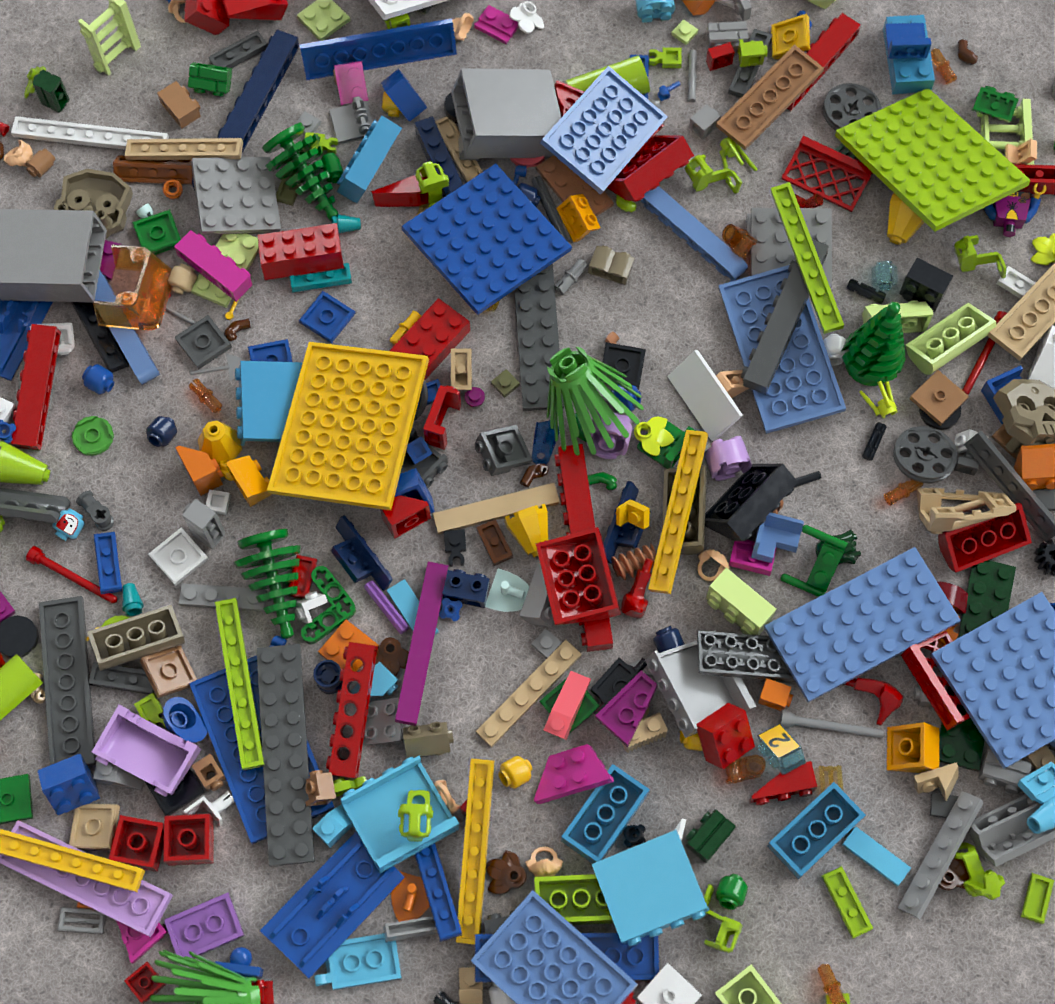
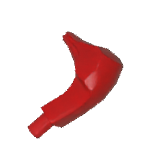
M645 558L642 569L637 571L630 592L623 596L621 612L633 618H643L648 605V600L644 594L652 574L650 570L653 560Z
M858 677L844 683L853 687L856 691L874 694L879 699L880 711L876 722L879 726L903 702L904 696L897 688L884 681Z

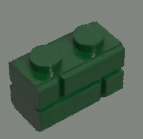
M44 69L33 78L32 84L41 104L48 108L51 107L52 110L58 113L61 112L69 102V96L61 78L54 74L51 75L50 72Z
M716 809L712 813L708 811L700 820L702 823L698 830L693 828L686 836L688 842L685 846L705 863L710 860L736 828L730 820L725 818Z

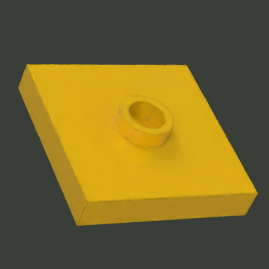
M807 14L771 25L773 59H781L794 45L803 52L810 50L809 16Z

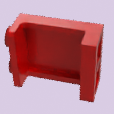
M439 386L423 428L425 442L430 446L445 450L448 442L446 428L441 425L449 407L457 410L461 409L460 391L453 386Z

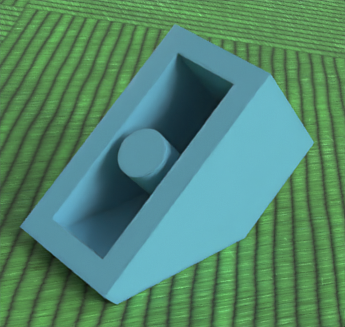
M381 662L375 665L370 696H385L386 694L390 696L399 687L397 685L399 680ZM359 683L351 690V693L356 694L359 691Z
M339 805L328 812L312 829L331 848L353 825L342 805Z

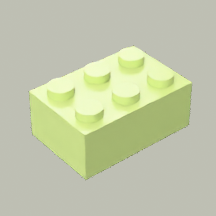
M725 568L709 586L706 596L709 606L715 610H721L728 622L736 623L741 627L740 630L743 634L760 635L764 630V626L772 621L776 608L728 568Z

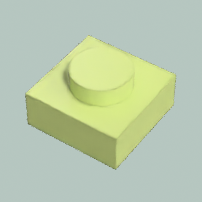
M683 19L672 31L671 35L687 45L696 36L698 29Z

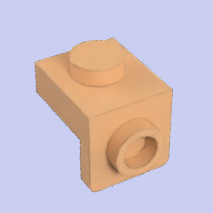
M1030 139L1018 147L1007 144L1005 146V157L1012 164L1027 165L1037 159V141Z

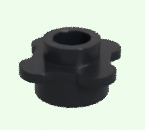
M642 824L626 826L624 829L626 838L624 844L627 847H632L633 845L645 843V826Z

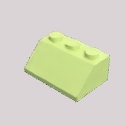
M919 301L899 304L903 333L925 332L933 317V310L926 302ZM870 304L865 306L862 313L863 324L880 310L888 307L889 304Z

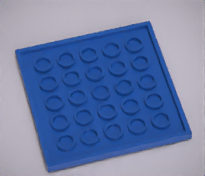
M497 164L489 167L402 225V231L477 315L566 255L572 249L567 240Z

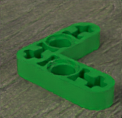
M324 566L314 568L311 578L320 592L326 595L331 607L302 628L301 636L308 644L317 643L338 628L346 619L349 620L356 612L353 600L329 569ZM317 573H326L325 578L328 582L326 586L322 579L317 580ZM331 588H338L340 593L337 597L332 598L328 596V591ZM341 599L346 606L351 605L349 607L350 612H341L343 610L339 603ZM331 616L335 619V622L332 626L327 627L323 624V619ZM319 622L321 628L324 631L321 632L320 629H318L317 631H315L314 638H312L311 636L306 637L308 635L307 630H316L318 628L316 623Z

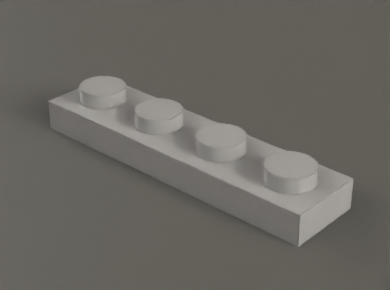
M182 583L179 605L216 608L215 602L236 598L239 610L264 611L263 608H265L266 602L259 603L256 596L267 593V590L251 591L250 588Z

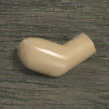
M35 673L42 680L43 675ZM40 686L29 695L36 703L41 704L46 701L45 691Z

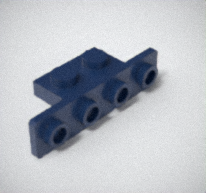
M627 481L625 488H623L618 506L630 499L636 500L639 489L632 481ZM616 508L603 543L609 564L612 563L611 557L615 556L618 546L637 548L644 530L629 522L622 526L616 525Z
M345 515L341 516L336 529L345 541L333 546L331 549L332 554L354 583L372 576L382 591L387 590L393 580L390 572L385 569L377 555L372 552L365 539L354 528L353 523Z

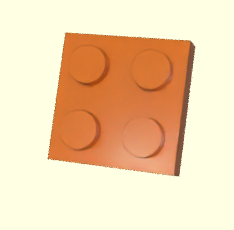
M346 619L318 653L326 660L337 662L342 669L345 668L346 659H343L344 648L348 646L349 642L375 645L378 648L379 644ZM360 659L353 663V669L356 672L363 666V662Z

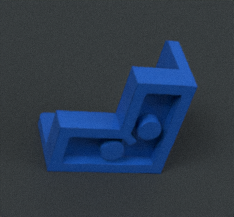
M399 68L381 82L387 95L408 121L413 120L428 108Z
M1018 366L986 381L981 389L1001 424H1003L1002 419L1004 416L993 397L999 389L1013 379H1022L1020 376L1023 371L1022 366Z
M414 468L401 473L395 497L406 495V497L427 501L430 513L435 512L432 495L418 470Z

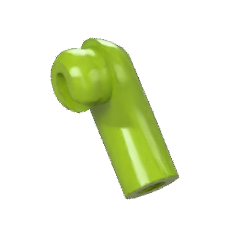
M616 194L617 207L631 213L636 210L635 202L624 200Z

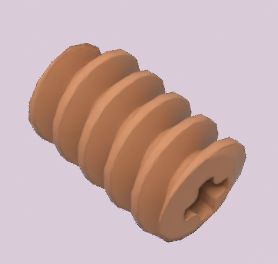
M650 543V548L647 545H643L642 551L639 548H635L634 554L631 551H627L626 557L623 553H620L618 560L615 556H612L611 562L616 576H621L625 581L626 574L629 573L634 578V571L642 569L645 558L653 560L652 565L654 566L656 552Z

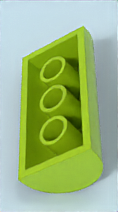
M638 55L608 65L641 94L650 92L647 73ZM608 66L567 79L565 84L586 91Z
M17 654L0 668V720L43 684L39 677Z

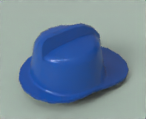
M173 697L165 703L163 707L164 725L169 732L192 743L202 741L206 737L207 728L203 718L188 700L183 697Z

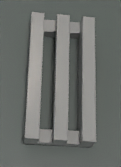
M61 907L57 930L104 934L106 915L93 909ZM65 913L100 915V920L65 917ZM64 922L98 924L99 927L87 928L63 925Z

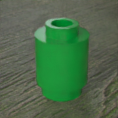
M327 153L321 158V160L325 158L326 166L322 170L323 172L328 171L329 178L326 180L327 182L337 183L344 170L339 157L335 153Z

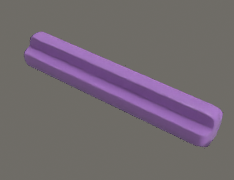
M373 580L364 585L365 590L399 634L405 633L409 626Z

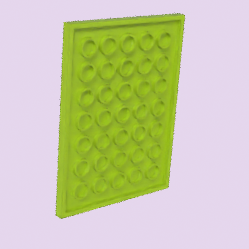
M930 89L917 92L836 130L835 137L934 232L1029 186L1030 179Z

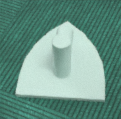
M498 568L485 607L503 612L522 610L530 586L519 576Z

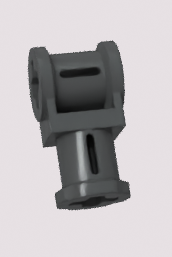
M90 490L81 493L76 500L77 505L82 506L87 511L99 530L107 531L111 529L114 519L110 515L109 509L98 500L96 501Z

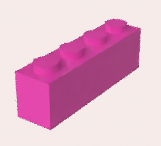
M190 230L174 246L178 257L235 302L252 286L250 273L244 268L240 269L237 267L235 261L229 256H223L218 247L209 245L201 234H195Z

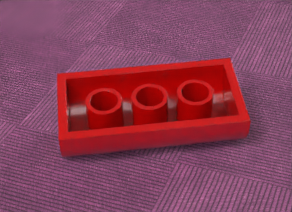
M1015 503L1016 512L1007 516L995 517L939 534V548L948 567L956 573L1031 544L1032 541L1022 504Z

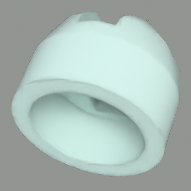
M147 203L135 213L139 218L143 219L148 217L147 214L152 216L153 209Z

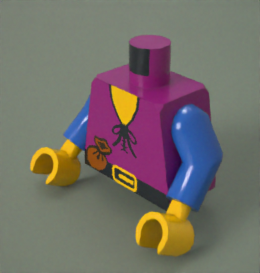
M1036 183L1033 186L1034 196H1032V193L1017 191L984 207L983 210L989 219L993 220L994 226L1003 227V235L1005 237L1015 236V228L1022 229L1023 225L1029 223L1037 213L1041 201L1040 195L1046 191L1045 185L1042 192L1039 193L1036 191L1038 185Z

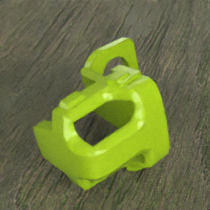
M704 154L695 156L685 166V171L691 178L693 188L697 192L707 188L709 183L724 179L734 194H737L741 188L742 181L733 170L725 168L713 172L705 162L706 156ZM700 166L701 169L696 172L695 168ZM730 177L734 178L736 186L732 184Z
M432 161L423 163L416 170L415 176L419 182L418 185L422 194L428 192L429 208L442 199V188L449 186L448 175L443 173V169L439 164L432 163ZM421 175H422V177H426V176H427V179L422 180Z
M978 235L964 236L955 243L954 251L962 272L975 270L976 265L996 262L1001 278H1006L1007 268L1001 254L991 252L977 255L974 245L979 243Z
M410 790L408 792L407 804H401L399 807V832L401 836L406 837L409 841L421 842L423 838L429 837L431 833L433 810L430 805V792L427 790ZM416 796H422L425 799V804H412V800ZM405 814L409 816L408 832H404ZM427 815L426 833H422L420 831L421 816Z
M967 842L961 843L958 850L968 849V852H957L954 858L963 859L970 877L969 880L963 882L966 892L972 897L984 896L990 900L1000 897L1001 887L1005 884L1003 876L996 874L991 869L984 872L975 846Z
M708 885L704 896L707 906H709L714 892L712 885ZM711 910L705 912V914L722 922L716 941L712 942L705 939L704 944L722 952L731 953L735 948L743 925L725 916L722 917ZM734 935L731 947H726L729 937Z

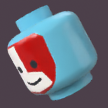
M70 508L68 510H61L58 522L52 524L56 530L55 535L65 541L67 538L76 539L85 525V522L82 520L83 516Z

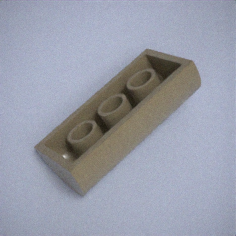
M705 465L701 466L680 554L693 555L704 551L707 473ZM677 468L664 469L662 529Z
M172 605L87 632L100 671L185 643Z

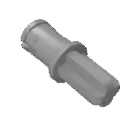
M579 259L569 271L566 270L564 272L565 275L554 285L555 290L561 291L560 293L564 295L573 283H577V278L588 267L587 263Z

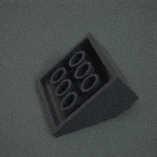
M783 463L752 464V467L743 473L705 513V527L733 541H746L752 536V531L766 521V516L780 506V501L794 491L793 487L798 481Z

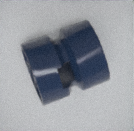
M323 660L314 668L313 676L320 691L325 694H335L338 690L342 689L343 681H340L341 668L337 662Z

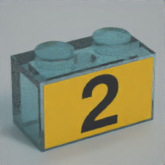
M781 724L757 735L760 742L758 749L763 757L767 756L772 768H777L782 775L806 763L802 747Z

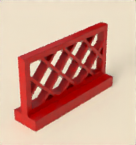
M803 135L781 179L852 212L873 176V172L862 162ZM800 152L808 155L810 161L800 164L798 160ZM824 162L827 169L817 172L815 163ZM812 165L814 173L804 176L801 168ZM799 170L800 178L792 179L788 177L790 171ZM841 170L844 172L845 178L835 180L832 172ZM829 173L832 182L821 184L819 176ZM816 177L819 186L813 188L807 186L806 180ZM855 178L864 181L860 187L854 189L850 180ZM847 181L850 190L839 193L837 184ZM833 185L836 194L826 195L823 188ZM851 194L853 197L851 206L843 203L841 196Z
M947 631L919 644L910 646L901 654V657L948 731L970 719V716L967 712L966 715L961 716L957 709V704L962 705L955 693L954 697L948 695L945 685H950L943 674L942 678L936 676L933 666L937 667L931 657L930 659L925 657L920 650L925 648L931 650L932 654L940 649L937 647L938 640L943 638L946 645L953 642Z

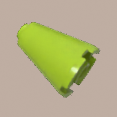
M0 441V483L42 485L43 482H48L51 470H48V465L14 446Z

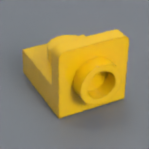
M631 499L616 508V525L622 526L629 522L642 529L649 527L650 508Z

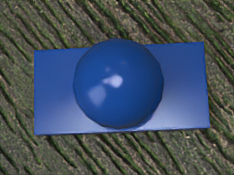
M238 947L231 952L230 963L215 961L216 964L244 977L261 979L263 975L261 967L250 966L252 954L245 947Z

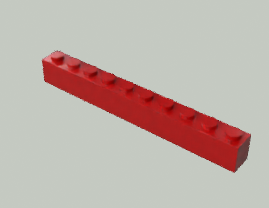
M578 444L580 451L578 456L574 453L573 445L566 446L565 451L562 450L561 446L558 447V453L554 455L555 467L560 468V474H557L558 486L563 488V493H560L561 506L565 505L566 512L563 513L564 525H568L569 532H566V535L596 528L583 444ZM610 618L579 623V626L583 625L584 633H581L582 646H586L587 652L613 649Z

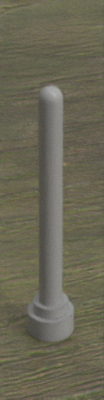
M781 710L779 724L783 728L798 725L877 738L885 736V731L882 729L798 717L787 710Z

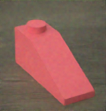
M570 671L551 710L544 728L545 732L567 740L591 681L590 678Z

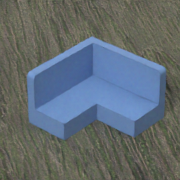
M770 512L766 516V521L758 526L751 558L772 563L776 547L796 553L804 521Z

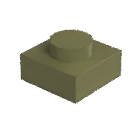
M505 369L491 381V385L505 398L520 386V382Z

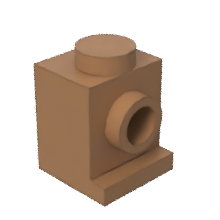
M211 753L191 765L207 791L210 789L216 791L224 785L223 781L226 778ZM210 772L215 773V776L213 778H207V775Z
M322 770L310 772V777L306 779L305 785L306 793L309 796L306 806L326 805L335 800L336 794L332 773H323Z

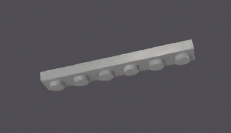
M961 791L898 906L901 911L919 920L921 919L984 803L980 798Z

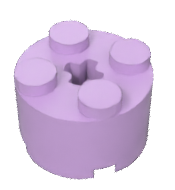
M598 413L614 443L613 448L607 446L595 421L592 420L596 429L594 434L590 433L597 451L595 455L604 459H616L618 455L622 454L623 456L626 454L632 435V425L628 416L614 413L629 433V437L625 438L613 422L611 425H606Z
M735 436L726 441L717 439L711 443L712 447L704 452L710 474L717 481L736 477L734 473L741 470L742 473H745L752 467L741 436Z

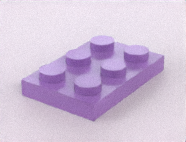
M229 893L164 919L175 953L182 957L194 958L189 954V951L200 956L245 936Z

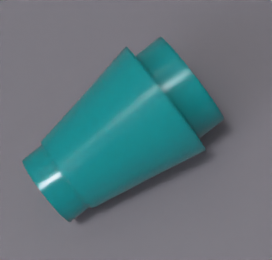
M340 214L332 216V224L337 223L339 234L361 230L360 218Z
M127 583L123 585L122 610L127 616L141 614L144 604L135 584Z

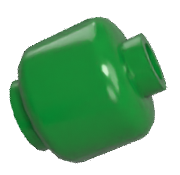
M737 874L722 877L716 891V899L719 901L720 906L729 910L741 907L747 895L748 885Z

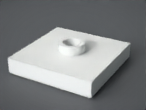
M182 527L148 554L175 586L209 560Z
M666 963L636 998L642 1004H695L702 995L670 964Z

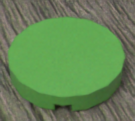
M98 416L83 418L75 425L74 432H72L74 446L85 455L95 456L102 454L113 443L114 433L112 426L106 419L98 418Z

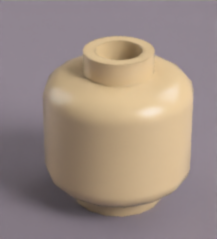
M182 263L179 266H174L168 278V284L172 286L171 290L180 295H183V292H191L197 280V274L194 273L195 269Z

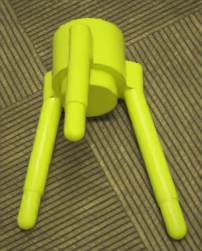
M882 381L877 382L883 399L877 402L878 407L862 390L859 391L864 400L874 410L876 416L881 415L883 419L888 414L894 415L898 412L889 381L885 382L886 391Z

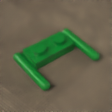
M804 525L802 527L803 533L823 541L824 544L807 582L785 573L781 575L780 579L782 582L820 597L826 593L848 543L811 526Z

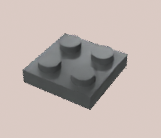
M209 315L175 336L177 343L198 370L232 348L231 343Z

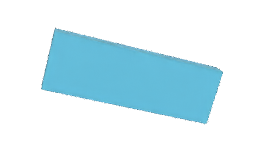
M404 579L387 589V593L413 631L419 600Z
M856 826L842 844L897 887L911 869L910 866Z

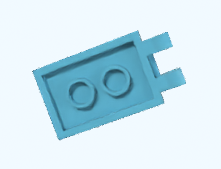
M384 933L347 939L326 961L327 974L314 975L316 986L332 983V989L337 990L401 979L396 940L386 942Z

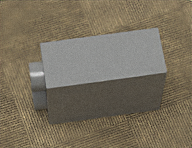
M461 68L451 94L465 158H535L542 156L550 158L553 156L549 150L540 144L545 135L561 119L550 70Z
M0 209V299L7 301L94 303L107 232L95 212L85 210Z

